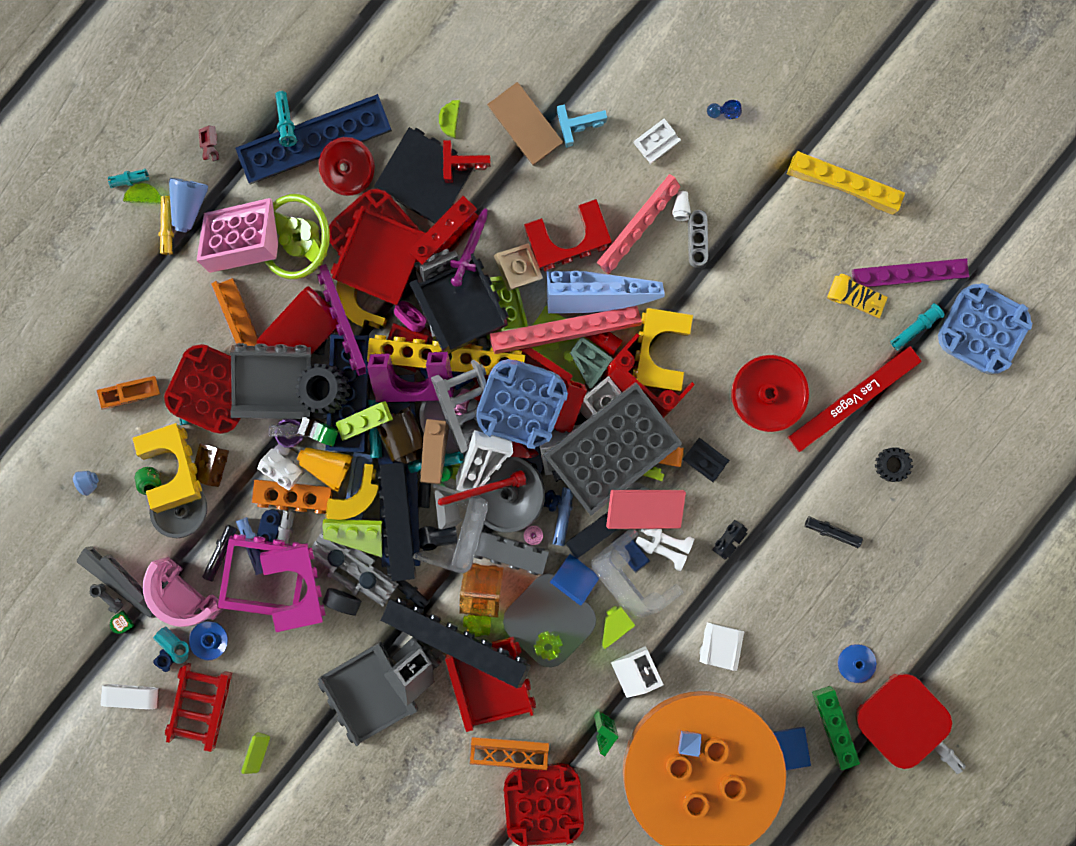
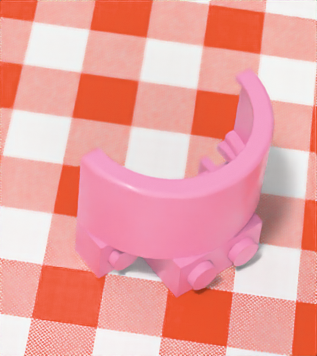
M166 557L151 562L144 576L143 594L148 608L161 621L173 626L187 627L207 619L214 620L224 610L218 608L219 599L211 594L205 598L182 579L179 574L183 569L171 558ZM162 581H168L169 583L162 589ZM199 609L202 610L200 614H196Z

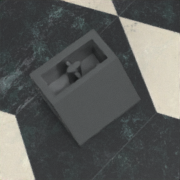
M421 648L409 652L384 674L406 706L435 682L432 663Z

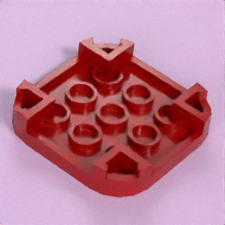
M372 189L360 195L329 224V242L337 252H339L341 245L345 246L347 238H345L346 232L349 227H353L355 222L353 220L356 209L360 210L361 206L417 231L419 229L391 195L383 190Z
M204 344L194 345L186 349L165 391V406L169 412L213 433L224 434L235 429L241 418H231V356Z
M906 673L890 676L883 686L856 709V725L858 729L891 764L902 769L913 768L919 764L949 735L953 724L950 713L920 680Z
M556 763L547 764V770L514 768L507 774L504 780L503 791L508 837L519 846L566 843L567 845L574 843V840L580 836L584 828L581 784L576 770L568 764Z

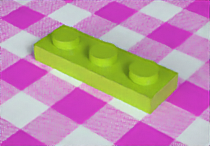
M385 401L336 422L342 441L389 422L393 418Z

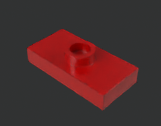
M611 332L585 336L612 356L623 341Z

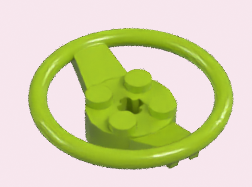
M301 194L285 195L273 202L276 231L280 235L279 243L283 245L288 254L296 257H306L312 263L303 270L290 272L278 267L273 260L264 262L272 272L280 277L300 279L313 273L322 265L324 258L327 256L330 240L329 225L323 210L314 200ZM288 202H301L309 206L319 219L322 241L319 239L318 230L320 229L315 222L303 218H290L276 210Z

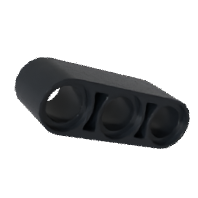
M608 512L565 543L576 559L618 530L607 528Z

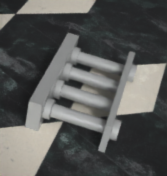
M475 360L471 361L473 370L449 380H443L439 375L431 377L455 446L461 453L468 450L466 443L472 438L474 431L483 432L478 427L465 433L462 432L460 427L463 425V422L476 417L477 408L460 416L456 415L454 411L456 405L483 394L486 385L484 378L486 371L484 366ZM474 377L477 378L478 388L455 398L449 397L448 390H450V387Z

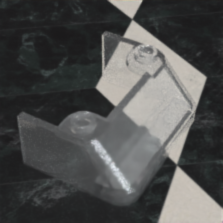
M446 482L433 485V488L452 494L463 492L457 490L455 485ZM479 495L456 502L459 507L467 510L457 546L444 545L440 550L439 556L421 550L414 554L413 558L458 573L469 571L473 565L489 509L486 499Z
M629 529L596 555L591 561V567L628 616L638 620L660 612L682 595L684 591L675 584L663 595L651 593L645 598L641 595L621 569L629 561V553L624 546L639 535L635 529Z

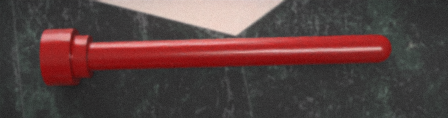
M516 471L507 479L440 498L438 504L444 506L510 485L516 487L526 485V477L523 471Z

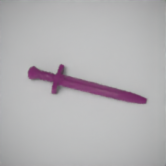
M484 208L479 215L460 261L450 260L451 267L458 268L455 276L451 279V284L455 287L462 285L465 270L476 271V265L470 264L471 254H474L488 215L487 208Z

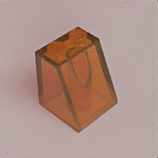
M465 563L460 590L459 614L498 618L504 567Z

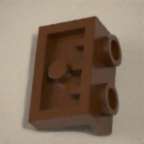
M203 443L199 444L194 464L197 468L196 479L201 484L213 487L220 486L229 450Z

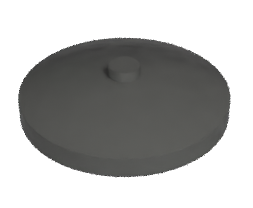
M510 456L504 460L501 467L491 474L490 479L484 485L507 479L513 472L520 470L523 471L526 477V485L520 487L510 485L470 497L477 517L486 526L495 531L515 532L530 526L543 509L545 502L543 479L535 466L524 458Z

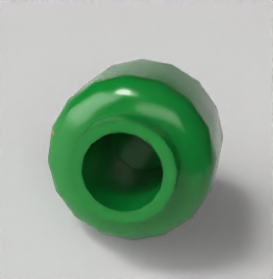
M143 467L135 473L136 489L143 495H147L146 491L162 485L160 474L153 467Z

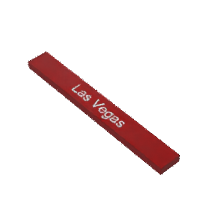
M909 346L787 438L795 449L801 452L921 363V359L912 347Z

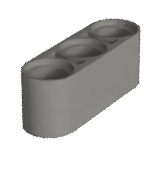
M702 210L692 212L688 220L689 263L694 268H701L708 260L707 215ZM693 217H701L702 224H695ZM700 235L703 242L700 244L696 243L693 240V236ZM694 255H702L703 262H696L694 260Z

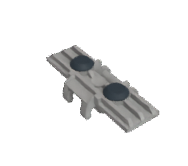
M323 531L311 547L314 559L330 569L327 577L334 578L351 590L355 596L361 591L381 606H384L398 586L397 582L391 581V578L372 566L377 560L376 557L373 555L369 557L360 550L348 549L344 545L323 539ZM341 567L358 579L359 584H354L336 570Z

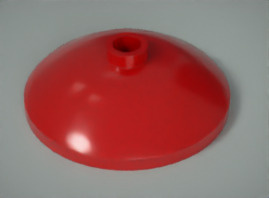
M342 137L331 141L323 149L319 159V172L325 185L334 193L343 196L359 194L370 185L373 179L375 165L372 154L359 140ZM341 164L345 167L343 171L340 169Z

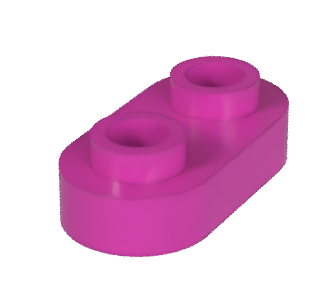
M400 301L398 306L395 305V316L407 328L414 332L422 331L425 328L426 318L411 303Z

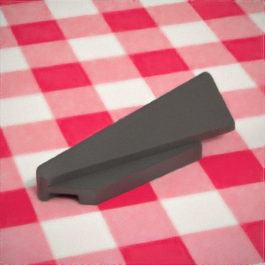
M92 546L85 547L77 559L79 565L150 618L154 615L146 604L143 588L112 555L102 557Z

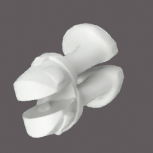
M661 528L640 530V532L653 538L649 542L648 539L637 537L636 544L649 554L656 552L671 559L674 562L675 569L678 571L682 570L687 556L660 545V542L689 554L694 538L687 537L685 540H679L662 533Z

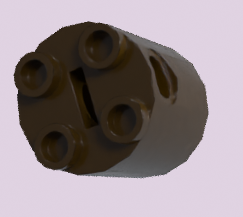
M410 407L399 411L397 414L392 413L393 420L377 426L392 462L397 461L408 464L420 458L423 452L424 437Z

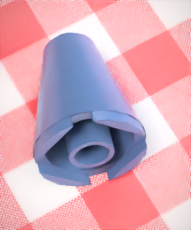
M170 178L172 226L176 227V231L187 232V229H192L208 191L206 184Z

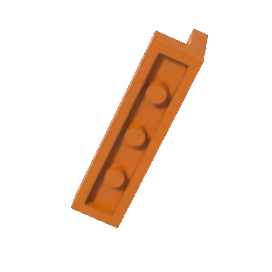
M231 278L221 283L217 281L211 283L236 344L244 343L247 346H255L258 335L235 280Z
M472 737L470 764L547 770L549 743ZM475 749L484 750L488 756L483 760H474ZM497 751H503L507 757L502 762H497L492 755ZM518 752L522 753L526 759L522 763H516L511 757ZM535 754H544L543 765L534 764L531 758Z

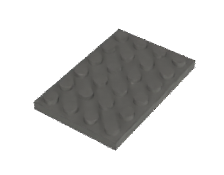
M635 382L543 455L590 516H592L610 501L611 490H625L682 445V442Z

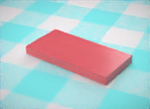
M611 490L606 526L608 529L681 528L686 492L684 490Z

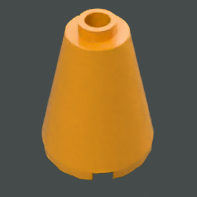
M308 447L305 450L301 449L297 460L300 461L299 466L337 492L342 486L341 482L345 479L353 459L351 455Z

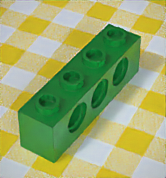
M827 686L813 691L812 694L836 765L841 770L859 765L860 762L835 689Z

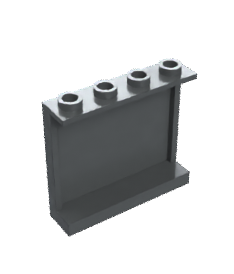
M237 343L231 346V418L303 419L304 416L310 417V410L305 409V405H301L299 402L301 398H298L296 395L299 392V389H296V385H299L298 377L303 376L301 372L303 370L308 371L307 367L311 365V347L305 345L287 347L284 344L267 346L266 344L247 346L244 343Z
M382 642L377 643L318 678L320 690L323 693L326 692L329 698L327 699L329 706L332 710H336L338 722L342 727L345 726L349 741L354 743L356 747L364 740L404 717L416 713L419 709L415 701L406 706L385 678L384 674L394 664Z

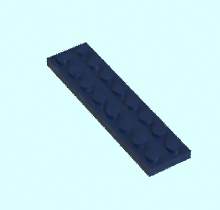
M376 94L295 125L293 132L297 142L293 146H282L279 142L281 136L278 131L235 149L247 181L251 185L320 159L325 146L335 139L350 137L360 142H365L389 133L392 129L379 95Z

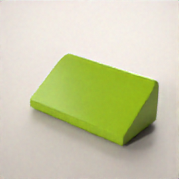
M257 732L252 736L241 770L242 774H253L260 771L270 741L269 735Z

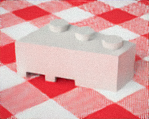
M474 431L468 445V450L464 455V462L461 463L456 475L457 490L466 491L483 486L490 479L491 474L501 467L503 461L513 454L512 441L494 435L489 437L483 432Z

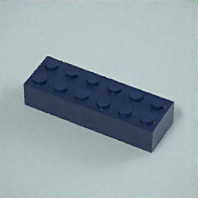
M331 334L329 365L342 370L345 373L344 376L349 379L347 384L351 387L347 392L350 393V397L345 399L348 401L346 405L341 404V410L327 414L326 424L337 430L336 422L368 408L370 376L367 368V356L370 336L354 335L366 366V374L358 376L357 371L351 368L349 359L352 358L350 353H346L344 350L343 342L345 340L343 335ZM328 382V394H329L330 384H329V382ZM368 431L342 441L340 433H338L334 446L325 445V451L367 452Z

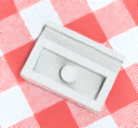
M664 118L637 138L634 144L648 160V163L652 164L677 145L681 139L678 138L675 131Z

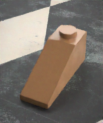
M426 420L421 467V482L441 484L449 427L446 421Z

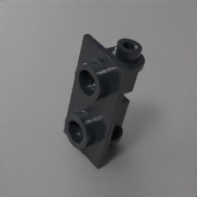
M734 520L728 525L722 537L716 541L712 551L724 560L727 557L730 558L737 548L732 543L735 541L740 544L747 535L748 529L743 524Z

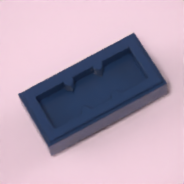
M626 531L612 542V545L635 573L651 562Z

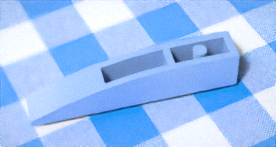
M547 271L548 313L610 311L644 304L665 296L663 282L587 271Z

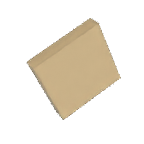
M529 243L494 255L508 291L543 279Z

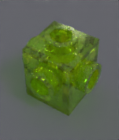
M480 607L468 609L467 615L463 617V627H466L467 631L474 633L475 637L489 636L491 630V610H485Z
M545 631L538 634V638L535 640L536 644L533 645L537 656L541 655L543 660L547 658L548 661L559 657L558 653H561L560 647L563 646L560 636H555L554 631L550 633ZM551 644L552 649L546 650L545 645Z

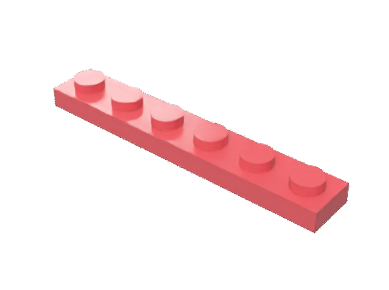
M669 174L598 260L597 263L604 272L610 274L617 267L620 260L630 251L633 244L641 238L642 233L653 223L656 216L666 207L670 199L677 194L681 186L674 176Z

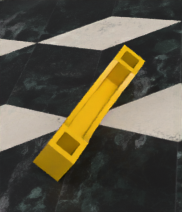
M799 151L793 156L787 171L788 175L803 181L822 184L846 192L865 201L874 208L891 215L899 211L905 196V192Z

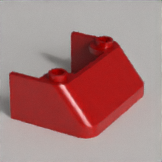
M636 333L607 366L601 375V381L609 376L621 392L636 382L661 416L665 418L695 384L693 382L689 383L679 395L672 390H665L656 397L628 372L635 363L634 356L628 351V348L640 336Z

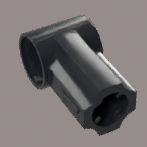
M425 526L418 530L420 549L423 551H431L438 546L458 544L456 526L445 529Z

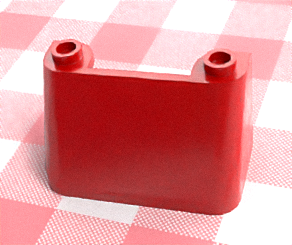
M307 286L261 334L256 343L266 344L267 346L284 344L287 347L305 345L311 347L312 355L332 333L338 332L336 328L338 322L336 318L333 319L331 316L330 308L332 306L314 289Z

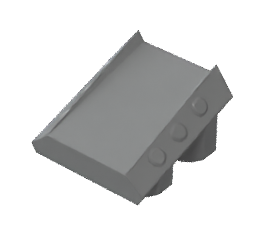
M452 488L435 490L439 529L457 526L463 520L459 515L458 501L444 506L438 504L440 498L459 493Z

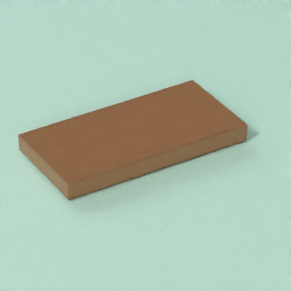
M518 82L487 104L488 108L532 166L563 144L561 138Z

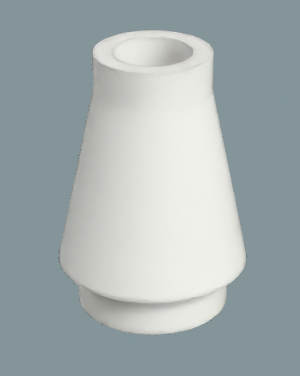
M686 191L677 192L672 212L674 219L677 221H687L691 215L688 192Z

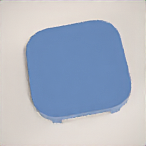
M983 283L973 284L964 288L957 296L939 330V344L946 353L980 372L997 374L1008 369L1013 364L1011 361L1027 331L1031 330L1033 323L1028 312L1029 308L1024 304L1020 305L988 288L989 285Z
M507 359L500 361L490 372L476 412L478 425L484 434L489 437L494 435L527 445V448L535 449V447L549 442L552 438V431L564 400L567 401L566 385L562 378L552 371L517 360Z

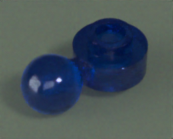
M729 100L723 106L712 103L707 107V115L710 118H718L723 114L727 119H736L742 114L741 103L738 100Z

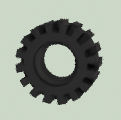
M897 447L884 449L883 452L878 454L879 457L875 459L877 461V464H875L876 472L885 481L900 482L908 478L907 475L911 474L912 471L910 469L913 468V465H911L913 460L909 458L910 454L906 453L904 449ZM892 457H896L901 463L900 469L897 472H891L887 468V462Z

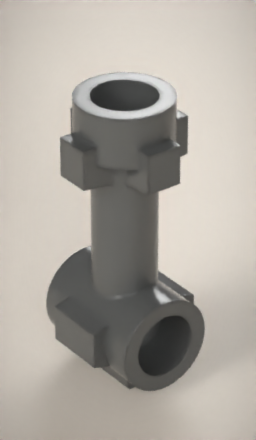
M93 584L90 587V595L93 598L99 596L110 606L108 608L110 612L116 614L124 606L121 603L122 600L119 598L114 600L106 593L104 584Z

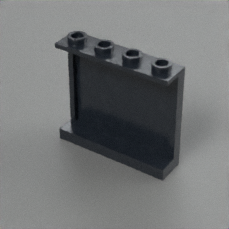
M409 127L374 187L375 189L386 191L394 201L435 224L453 206L470 175L476 170L475 168H467V170L459 171L456 168H452L453 183H445L443 175V146H441V142L433 137L429 139L424 136L425 133L418 128L412 129ZM452 148V156H458V152Z
M473 253L471 254L470 264L476 265V271L465 270L460 287H455L451 284V279L455 276L458 269L455 267L418 284L417 280L410 282L411 288L442 352H448V354L508 326L507 318H509L505 307H500L498 303L501 301L496 290L492 291L490 287L493 285L488 274L484 275L482 271L484 266L480 258L476 259Z

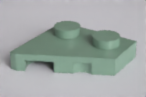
M583 337L579 339L570 352L590 389L594 387L613 359Z

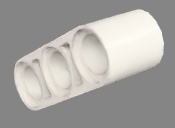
M105 684L102 685L101 706L156 709L159 688Z

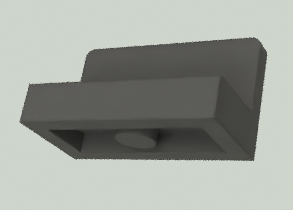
M448 249L432 255L423 265L419 261L414 263V267L423 281H426L454 268L451 267L450 260L458 261V255L455 250L449 252Z

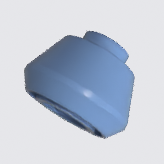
M78 471L73 476L74 485L80 494L88 496L97 488L99 479L94 472Z

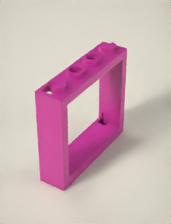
M243 534L230 536L218 608L272 615V609L288 606L226 597L234 546L272 551L301 544L299 542H293L292 545L285 544L284 540L274 539L273 542L265 541L266 538L258 536L250 539L246 538V535ZM297 574L292 605L297 604L300 599L303 577L300 574Z

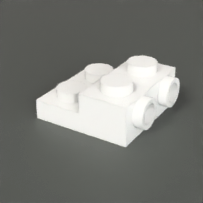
M280 444L271 449L261 459L257 467L264 475H267L288 491L306 472L304 468L299 466L298 454Z

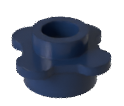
M549 490L545 493L543 507L549 508L550 512L556 511V507L562 501V497L556 495L553 490Z
M162 649L159 652L160 654L153 660V663L162 669L163 672L170 671V666L175 662Z

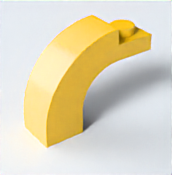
M337 281L336 291L346 316L352 322L362 328H365L367 322H369V326L377 329L380 326H386L387 320L385 318L368 313L360 308L357 302L358 289Z
M364 463L361 486L354 496L348 499L328 498L325 516L327 519L342 520L352 518L369 507L378 490L377 484H371V480H375L376 469H373L372 464Z

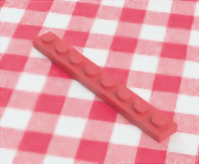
M637 306L491 333L489 338L494 354L641 326L642 321Z

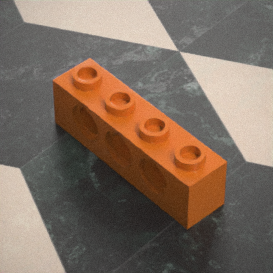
M258 479L254 480L252 503H257V507L261 508L277 505L276 509L288 510V507H296L295 511L307 512V509H315L314 513L326 514L328 498H333L334 490L326 486L295 483L288 491L276 481ZM273 489L278 492L276 500L270 498V492ZM292 491L297 494L295 502L289 500V494ZM311 493L317 498L315 504L308 502V496Z

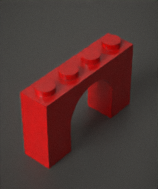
M597 199L578 205V211L585 228V237L576 247L564 249L556 246L550 240L542 218L524 224L540 270L544 269V272L554 269L556 264L562 263V265L573 262V258L580 256V259L590 256V252L596 250L603 252L609 248L608 246L611 245L612 241Z
M566 379L567 401L564 400L554 429L561 433H565V431L572 432L587 392L584 384Z

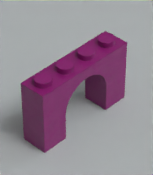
M428 352L426 362L428 378L421 382H408L397 376L393 369L390 354H370L367 366L376 402L439 401L431 377L439 375L443 380L453 378L448 352ZM455 386L450 387V390H448L449 397L453 398Z

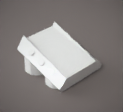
M707 622L703 646L699 652V662L737 671L744 631Z

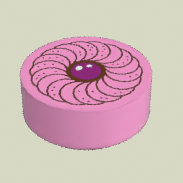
M529 526L525 530L524 539L528 544L537 545L542 541L543 532L538 526Z

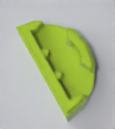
M460 100L450 101V103L441 108L439 113V125L442 131L448 137L454 139L456 136Z

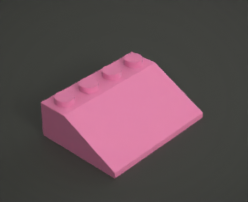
M268 198L204 213L197 262L211 273L276 259L278 238L272 199Z

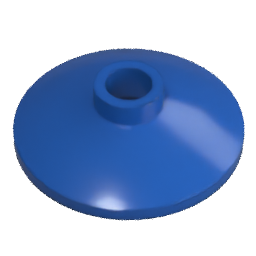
M205 621L193 628L189 636V645L192 652L198 658L213 660L221 656L226 650L228 636L220 624L213 621ZM208 636H211L213 638L212 643L208 642Z
M850 645L839 655L838 669L841 675L850 682H865L873 676L876 670L875 655L864 645ZM858 661L862 662V666L860 668L856 667V663Z

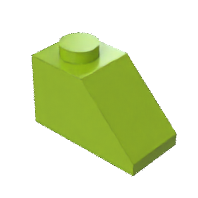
M620 605L618 607L613 606L606 612L608 615L605 616L602 646L604 649L635 626L634 622Z

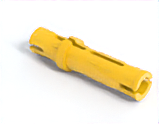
M161 196V228L158 236L160 237V254L163 255L173 254L172 238H174V233L172 232L170 196H165V198Z

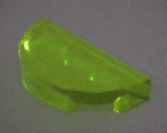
M138 183L126 191L123 201L161 204V195L150 184Z

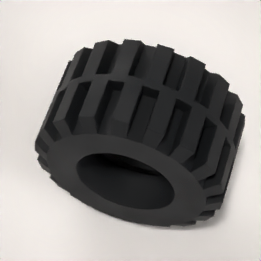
M326 364L310 365L307 367L308 371L303 370L301 372L303 376L297 379L299 385H296V389H299V392L296 395L298 398H301L299 402L301 405H305V409L311 410L314 413L328 414L341 410V404L346 405L348 401L345 399L350 397V393L347 392L351 387L347 384L349 379L344 376L345 373L342 370ZM326 378L330 384V391L328 396L321 400L317 395V386L322 379Z

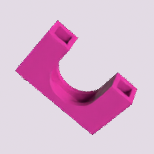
M308 543L261 553L260 559L264 575L293 571L304 578L308 588L305 597L297 604L272 609L275 631L281 632L322 623V616H326L324 604L320 605L319 597H322L320 585L316 586L315 583L318 573L316 567H312L311 560L314 559L313 549L308 548Z

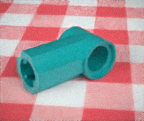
M166 626L161 628L153 637V640L171 656L173 662L178 664L186 662L189 656L188 644L181 641ZM181 649L185 651V653L183 655H177L175 654V651Z

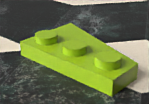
M323 519V539L382 557V521Z

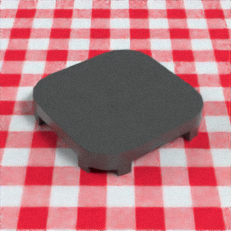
M551 573L535 578L522 594L508 606L503 619L504 629L508 635L514 637L515 642H519L520 646L537 663L549 668L562 664L592 633L596 625V616L592 607L586 601L580 606L551 584L550 581L555 575Z

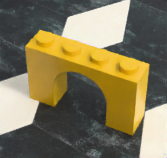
M647 308L646 313L642 312L643 332L639 331L640 336L638 337V343H641L640 350H636L635 361L638 364L637 369H633L632 375L645 387L681 392L684 372L658 367L650 358L649 346L652 339L661 333L689 336L693 315Z
M177 423L133 437L136 454L141 459L146 460L160 454L173 453L179 462L178 472L172 481L146 491L150 509L156 513L201 498L200 492L202 487L195 476L197 468L192 463L190 457L193 455L192 450L186 442L188 434L186 429Z

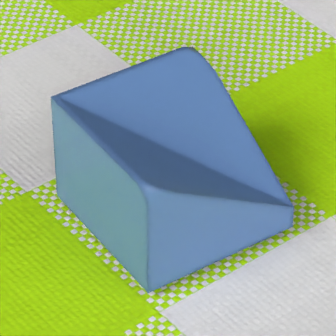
M681 731L678 747L679 754L699 757L701 734Z

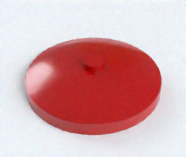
M763 355L748 361L737 372L731 387V400L735 412L745 424L759 431L776 432L789 428L802 417L809 401V386L804 373L794 362L782 356Z

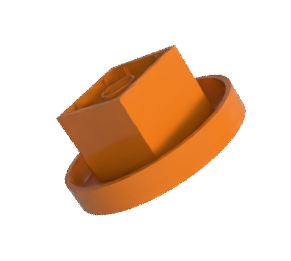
M694 691L673 696L659 703L637 724L631 734L624 754L623 781L627 799L636 820L647 834L662 846H749L765 833L778 814L785 793L786 768L782 750L774 733L753 709L740 700L725 694L711 691ZM681 731L701 734L699 757L679 754L678 747Z

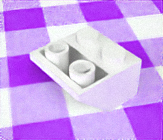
M646 646L611 662L627 698L645 694L663 686Z

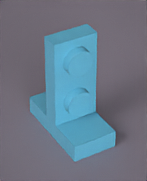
M565 104L557 106V114L566 148L573 146L574 143L571 131L581 132L590 126L598 128L607 121L606 110L568 119Z

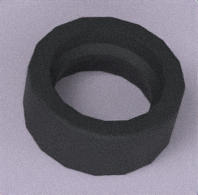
M334 588L327 589L322 601L327 607L352 616H356L362 602L356 596Z

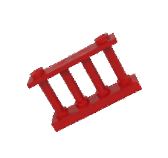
M462 196L408 252L417 259L416 262L419 261L423 265L432 255L449 249L478 219L479 216L475 213L477 208L465 196Z
M186 663L178 671L177 678L180 680L170 724H167L165 729L166 742L170 743L175 739V736L202 741V744H205L204 751L212 752L216 748L233 673L224 671L218 677L190 671L192 663ZM188 679L214 684L215 687H218L216 695L211 696L186 690ZM184 698L210 703L213 706L212 714L207 715L181 709ZM179 717L206 722L209 725L208 732L203 734L177 728Z

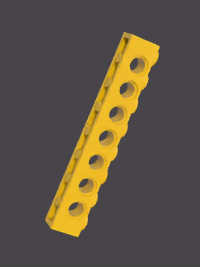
M375 335L374 338H369L367 362H369L370 354H386L384 347L390 344L394 348L393 354L390 355L393 365L426 368L427 359L423 357V350L426 348L432 352H442L437 341H433V344H425V340L413 339V342H406L404 337H394V340H388L385 335ZM471 345V349L462 347L451 352L452 359L450 365L452 371L468 372L473 370L471 362L468 364L462 362L461 355L463 353H469L472 358L471 361L475 360L479 364H481V356L488 355L491 358V363L488 366H484L486 375H490L493 367L499 363L502 357L524 363L525 355L521 354V350L494 354L492 347L488 351L483 350V346ZM406 346L413 349L411 357H406L403 353Z

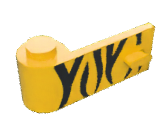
M840 274L834 277L827 299L839 304H847L880 319L888 297L850 280L851 277L848 275Z

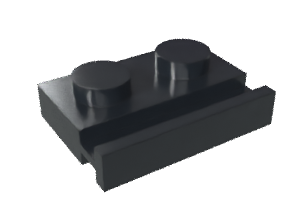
M701 438L696 440L682 459L712 483H714L730 461Z

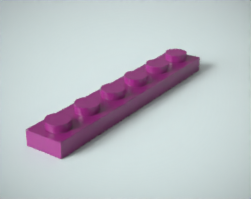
M967 258L852 269L853 281L867 288L969 277Z
M326 264L319 266V274H317L318 282L320 285H324L325 291H323L326 302L330 301L331 303L330 313L333 319H337L338 324L336 328L339 336L343 335L344 337L343 347L345 352L350 353L352 358L349 359L351 368L357 371L358 376L366 374L365 363Z

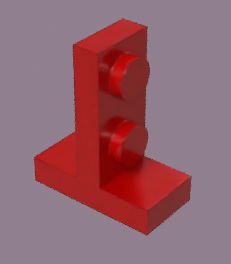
M443 140V175L445 183H453L452 168L464 171L467 168L486 170L487 167H491L490 155L452 156L451 140Z

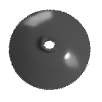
M200 492V499L160 513L150 509V519L154 528L162 535L176 539L187 537L196 532L203 524L207 515V500L203 492ZM185 509V514L181 515V511Z

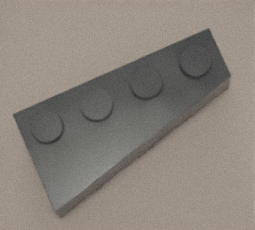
M475 529L468 553H472L471 557L482 560L485 557L494 564L501 565V563H505L512 569L519 570L521 568L527 570V573L543 575L549 550Z

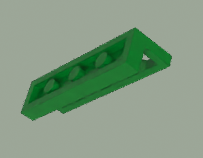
M598 710L594 715L598 732L596 738L599 752L605 757L619 736L614 720Z

